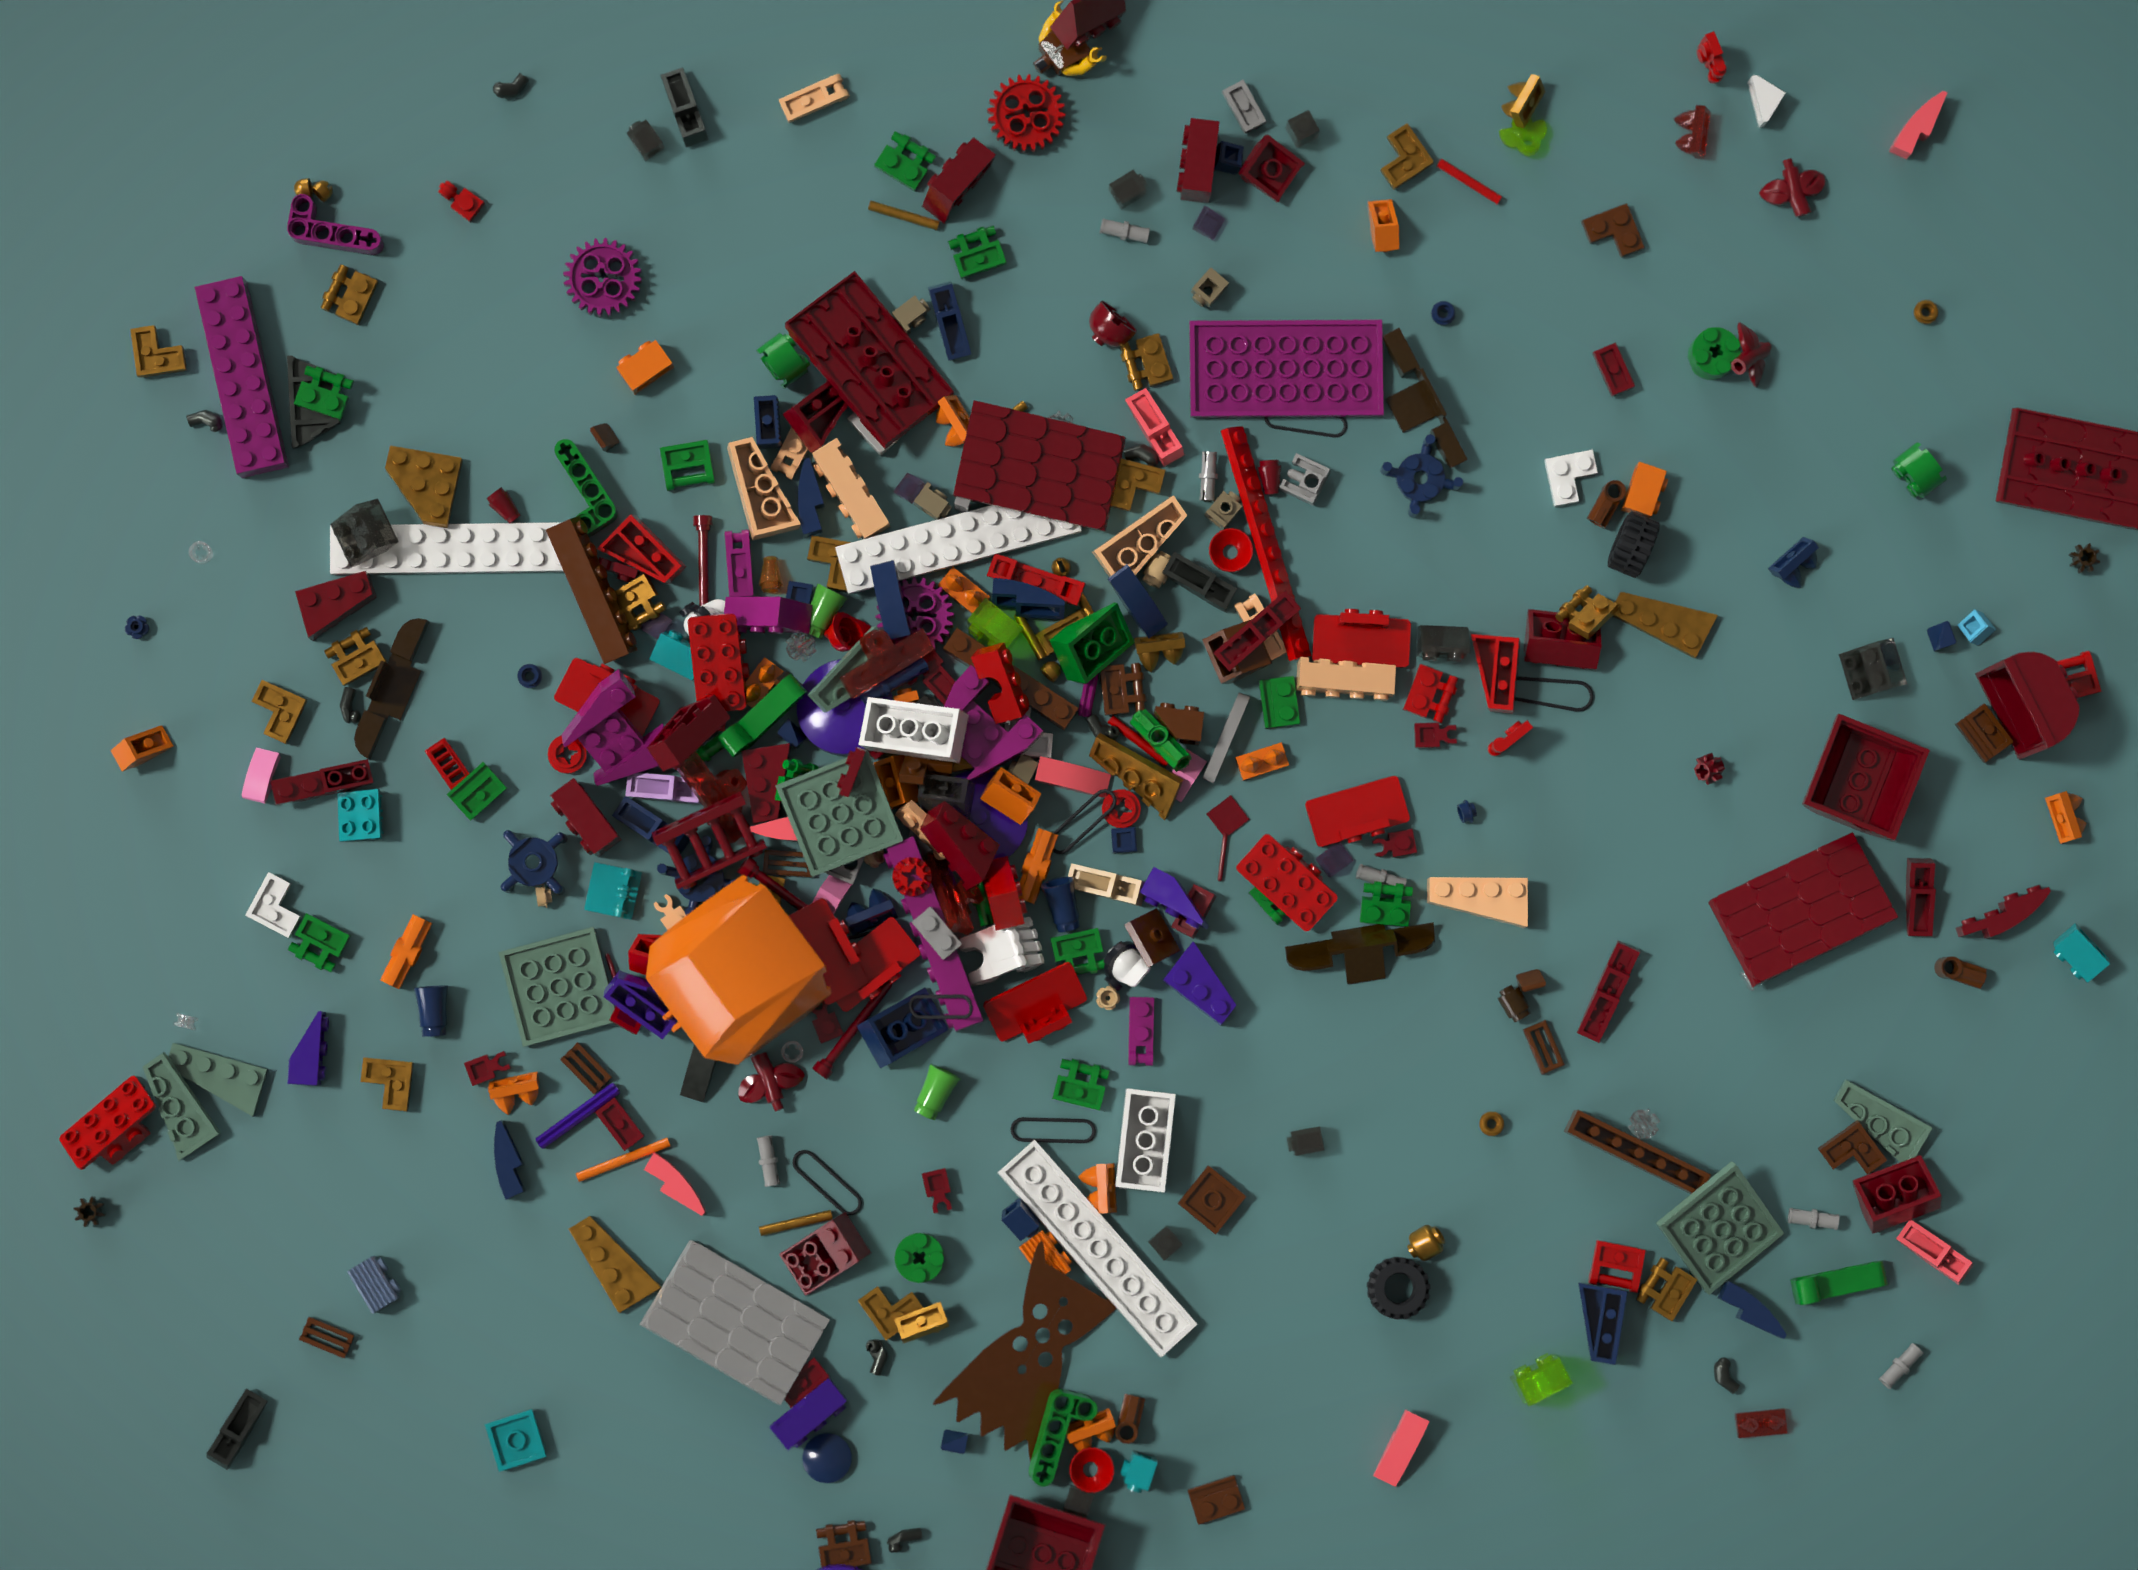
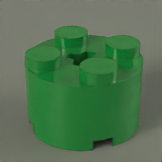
M1711 327L1702 331L1691 343L1688 350V361L1693 372L1706 380H1716L1726 376L1732 370V361L1740 355V341L1730 331L1723 328ZM1712 350L1716 351L1718 355L1716 358L1712 357Z
M778 333L756 349V352L764 354L760 359L776 380H783L784 383L781 386L786 389L808 372L807 368L810 366V363L803 354H797L794 349L796 344L789 334L782 335Z
M1916 442L1893 460L1894 466L1891 468L1897 478L1901 479L1903 477L1908 483L1906 489L1914 498L1917 496L1924 498L1947 480L1946 475L1941 478L1939 473L1942 471V468L1927 449L1921 451L1918 448L1921 445L1919 442Z
M926 1233L908 1235L899 1243L895 1252L897 1270L905 1279L915 1283L927 1282L936 1277L944 1263L942 1245L935 1237ZM917 1251L919 1254L924 1252L926 1254L924 1257L926 1262L923 1264L918 1262L916 1264L913 1261L915 1259L914 1252Z

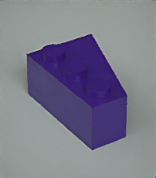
M1193 941L1162 981L1216 1023L1222 1025L1236 1007V1004Z
M618 971L604 990L603 997L662 1040L677 1022L675 1017L666 1021L662 1018L669 1009L644 978Z
M829 1377L773 1422L769 1428L787 1450L793 1446L797 1449L808 1440L806 1437L808 1433L812 1430L818 1432L827 1424L826 1418L831 1414L836 1417L846 1409L844 1403L847 1402V1398Z

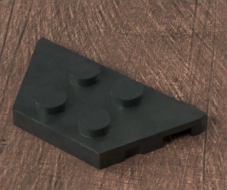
M288 355L292 448L298 449L340 425L341 420L294 405L301 381L311 384L313 377L304 375L306 366L314 368L317 366ZM322 380L320 387L332 391L333 384Z

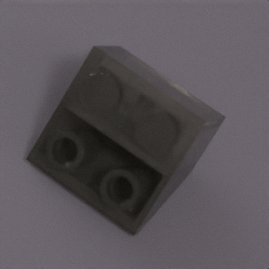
M378 499L354 505L330 524L351 568L386 552L399 542Z
M1419 625L1417 628L1416 657H1422V661L1434 662L1438 658H1447L1446 662L1459 663L1470 654L1468 627Z
M1894 638L1880 640L1839 654L1852 700L1907 684Z
M926 774L924 784L919 786L918 806L928 813L929 810L946 801L970 820L976 784L969 779Z

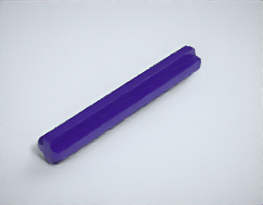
M614 1083L608 1085L535 1139L537 1144L542 1149L549 1146L611 1099L620 1094L619 1088Z

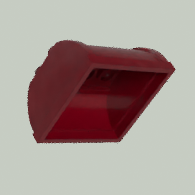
M2022 652L1975 673L2000 724L2013 740L2011 746L2018 760L2058 744L2071 733L2076 725L2079 715L2078 693L2073 687L2069 686L2066 680L2068 675L2062 665H2058L2057 661L2050 656L2037 652Z
M1837 714L1802 805L1820 816L1865 834L1895 841L1930 750L1842 714Z
M1010 1494L986 1570H1091L1105 1524Z

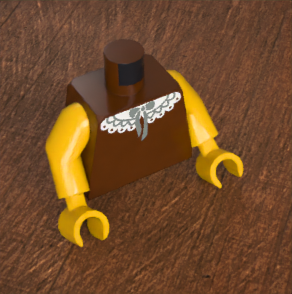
M1062 0L1055 4L1054 12L1044 23L1039 36V51L1043 56L1033 62V65L1040 74H1043L1052 67L1058 76L1062 74L1066 76L1083 75L1093 68L1096 62H1104L1107 56L1098 58L1097 53L1102 48H1093L1091 50L1086 43L1081 47L1075 45L1068 50L1050 28L1062 12L1061 4L1064 2Z

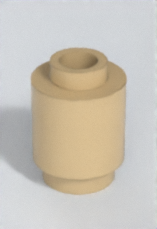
M1162 551L1159 554L1155 553L1143 572L1145 576L1142 580L1150 586L1160 589L1161 585H1164L1168 579L1162 572L1171 556Z

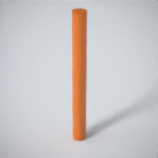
M667 1137L576 1173L579 1182H582L671 1147L670 1141Z

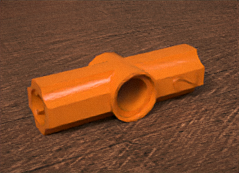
M1038 828L1031 851L1028 852L1021 872L1023 874L1020 880V887L1023 896H1019V899H1024V901L1035 904L1042 882L1043 880L1045 881L1052 862L1051 856L1059 835Z
M414 914L412 915L402 937L398 938L392 949L391 959L385 968L381 981L401 989L411 967H414L423 949L421 946L433 923Z

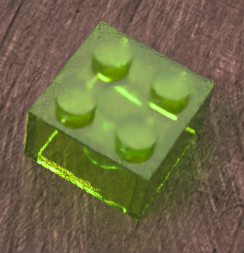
M987 598L981 602L967 620L968 632L977 640L983 638L988 642V646L1004 642L1006 648L1011 650L1023 635V627Z
M1545 1353L1535 1359V1364L1531 1366L1524 1364L1513 1370L1514 1375L1510 1376V1379L1523 1404L1531 1406L1573 1384L1560 1357Z

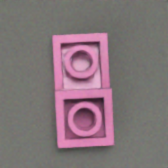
M260 748L255 749L245 778L242 798L266 803L272 789L270 781L273 780L272 777L281 759L279 753Z

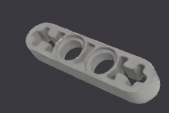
M1238 693L1202 779L1214 783L1250 696Z

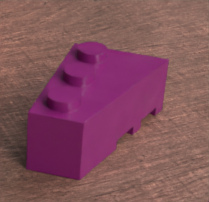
M726 597L724 614L733 613L736 615L738 633L745 634L747 630H750L752 633L764 634L765 631L776 634H783V632L809 634L812 605L783 597Z

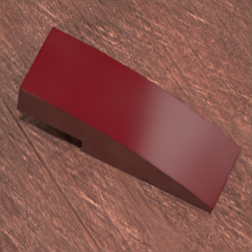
M1907 858L1906 923L1908 936L1933 935L1936 889L1934 888L1935 862L1931 858Z

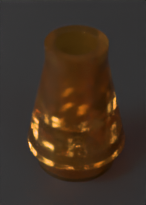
M775 556L763 558L759 582L763 593H778L783 586L778 558Z

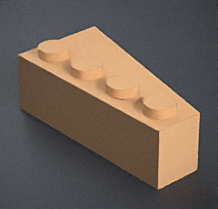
M753 437L729 442L727 450L752 541L799 529L801 523L791 509L790 503L781 491L775 476H773L767 466L768 464Z
M837 438L812 453L815 464L812 465L820 478L824 476L829 483L825 486L832 498L837 496L841 502L838 507L845 518L850 517L854 525L851 528L858 539L860 537H863V539L874 537L890 527L889 521L872 494H869L865 482L855 472L856 469L849 456L843 453L841 443Z
M1173 495L1096 548L1092 553L1109 577L1126 564L1136 575L1187 517V514Z
M1300 657L1297 662L1296 691H1301L1302 696H1316V692L1326 693L1325 697L1339 698L1340 694H1350L1352 699H1364V695L1374 696V700L1385 701L1388 700V697H1393L1395 694L1396 665L1362 663V666L1357 665V662L1339 661L1338 664H1333V661H1330V659L1314 660L1311 663L1309 662V657Z
M1430 877L1427 879V903L1526 928L1528 927V878Z

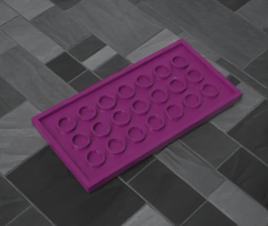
M1230 320L1189 322L1190 418L1383 417L1382 320Z

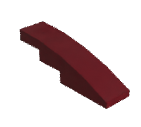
M1285 590L1213 654L1230 671L1301 609L1300 606Z
M1617 941L1577 1030L1578 1034L1598 1043L1600 1042L1620 1001V996L1629 980L1631 970L1640 954V950Z

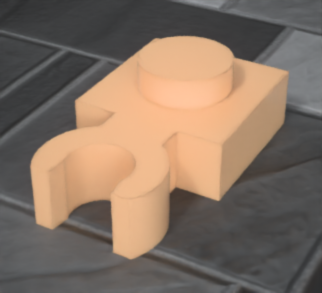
M666 894L664 897L668 901L667 906L662 908L655 902L654 907L666 915L660 920L666 929L669 930L686 915L681 906H678L676 909L673 908V900Z

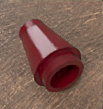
M1279 459L1260 461L1258 471L1264 494L1279 493L1282 466L1279 465Z
M502 487L486 498L490 503L489 506L503 519L507 520L508 523H512L521 516L509 492L504 491Z

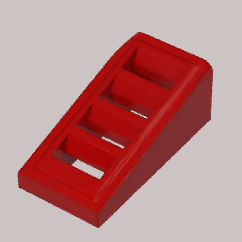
M446 738L441 739L425 750V753L451 790L470 774ZM443 748L447 749V751L439 757L436 758L434 756V754H436ZM452 756L453 759L443 766L440 765V762ZM455 764L459 766L457 769H455L448 775L446 774L445 771L454 766ZM463 772L465 776L452 783L451 779Z

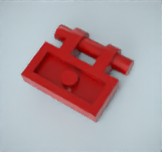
M1715 31L1705 34L1696 52L1700 63H1704L1706 69L1709 68L1710 70L1707 76L1708 81L1715 84L1720 82L1727 68L1722 58L1723 51Z
M1420 664L1403 710L1423 718L1427 717L1429 710L1436 713L1433 721L1442 724L1445 715L1447 716L1450 708L1448 706L1452 695H1455L1458 689L1456 684L1459 678L1449 675L1447 684L1440 682L1443 672ZM1436 690L1443 692L1439 704L1432 702Z

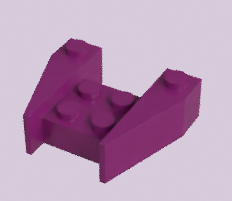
M972 665L956 680L944 705L946 708L960 709L969 715L961 757L974 768L966 778L969 783L1025 753L1043 734V730L1026 714L1009 732L999 724H995L994 719L974 702L989 686V681L986 678L979 679Z
M619 669L597 685L562 733L564 747L578 739L600 765L601 768L593 773L597 786L659 766L647 747L665 725L662 723L644 737L638 732L620 709L635 698L634 687Z

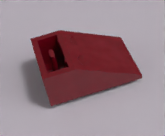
M843 1212L779 1255L806 1296L871 1254V1251L846 1212Z

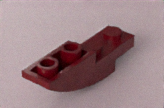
M366 759L323 768L315 772L272 780L270 783L275 805L277 806L315 799L373 783L369 761Z
M2041 885L2026 889L2028 894L2019 896L2018 892L2004 896L2005 901L1998 903L2001 913H1999L1998 909L1984 913L1985 918L1976 921L1975 917L1962 920V926L1956 927L1958 937L1982 930L1985 939L2007 931L2025 920L2044 902L2051 892L2050 887L2042 889Z

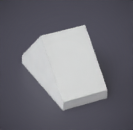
M1755 75L1750 78L1748 85L1758 126L1761 128L1768 122L1785 92Z

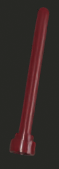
M710 515L693 516V526L698 531L699 606L709 602L708 531L713 526V517Z
M750 856L745 859L738 869V873L749 878L754 877L796 909L800 910L807 906L805 902L759 870V866L756 865L757 862Z
M887 981L880 986L882 992L872 1000H869L828 1056L815 1063L812 1067L815 1072L828 1080L833 1073L831 1070L834 1068V1062L859 1031L857 1025L869 1018L891 989L892 984L890 985Z

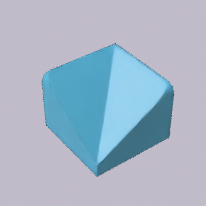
M1976 609L1957 625L1970 643L1980 645L1996 630L1985 614Z

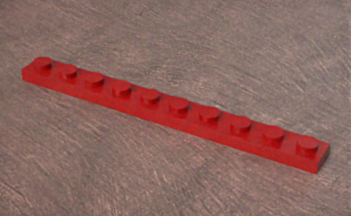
M1243 426L1221 430L1271 602L1285 590L1295 601ZM1297 612L1279 628L1289 661L1299 660L1300 657L1312 656L1299 612Z

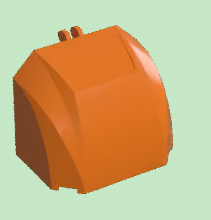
M744 875L686 915L659 937L649 949L646 980L669 1009L662 1018L666 1021L675 1017L678 1022L671 1028L673 1033L683 1028L704 1058L739 1065L808 1016L831 994L830 987L825 986L823 974L826 972V967L767 887L762 884L756 886L748 882V877Z

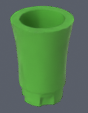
M817 583L811 602L812 613L809 634L822 640L824 632L833 621V617L839 612L848 598Z
M930 1064L926 1080L916 1100L918 1103L914 1111L935 1121L938 1112L942 1111L945 1102L961 1078L939 1066Z

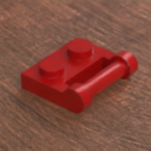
M2089 651L2081 652L2079 656L2057 661L2058 665H2062L2065 669L2083 664L2085 671L2068 675L2066 678L2069 686L2077 691L2079 698L2102 692Z
M1528 720L1523 724L1517 721L1505 731L1507 734L1505 738H1496L1488 745V753L1491 756L1500 755L1530 731L1533 726Z
M1596 1240L1588 1284L1596 1285L1600 1283L1629 1289V1292L1637 1293L1646 1250ZM1600 1266L1633 1272L1632 1278L1626 1279L1599 1273Z

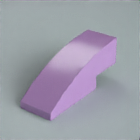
M636 773L627 776L625 796L704 805L706 780L673 775Z

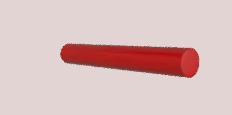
M1441 158L1436 166L1495 204H1498L1501 200V195Z
M1114 715L1107 722L1111 726H1116L1121 734L1165 767L1168 764L1144 738Z

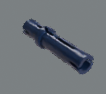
M920 657L884 679H878L876 684L859 692L862 702L866 705L868 697H888L898 687L929 671L926 661Z

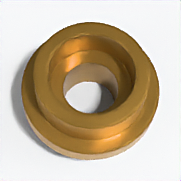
M1922 300L1914 308V317L1921 324H1930L1938 316V308L1930 300ZM1922 309H1927L1929 316H1923Z
M1487 1112L1480 1118L1479 1126L1484 1134L1495 1136L1503 1130L1504 1120L1497 1112ZM1489 1119H1493L1496 1122L1495 1127L1492 1129L1487 1126Z

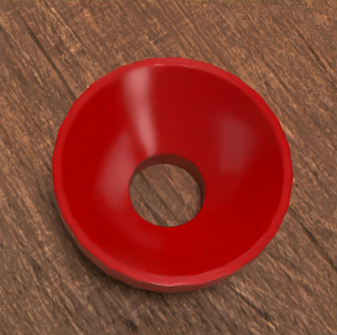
M1223 529L1216 533L1210 542V559L1222 571H1240L1249 564L1252 558V542L1239 529ZM1231 545L1237 549V556L1234 559H1227L1223 555V549L1226 546Z
M1095 1447L1084 1448L1077 1452L1071 1460L1069 1466L1070 1478L1074 1485L1084 1492H1100L1113 1479V1461L1102 1449ZM1088 1462H1094L1097 1466V1473L1092 1477H1087L1083 1472V1467Z

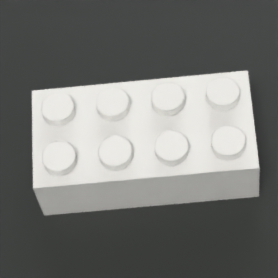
M868 697L859 745L869 751L960 763L969 715L960 709Z
M1126 1089L1115 1187L1165 1192L1176 1094Z

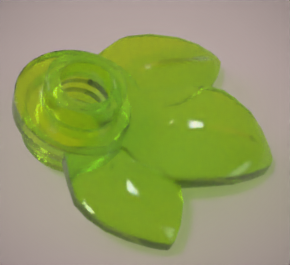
M1530 118L1526 127L1521 128L1516 127L1512 119V127L1500 129L1499 136L1507 147L1517 148L1521 154L1532 156L1540 149V141L1547 134V125L1543 119L1533 122ZM1531 141L1533 143L1531 145H1526L1524 142Z

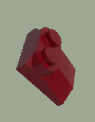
M1265 135L1255 145L1243 163L1239 175L1243 181L1252 184L1278 203L1291 181L1305 163L1271 136Z

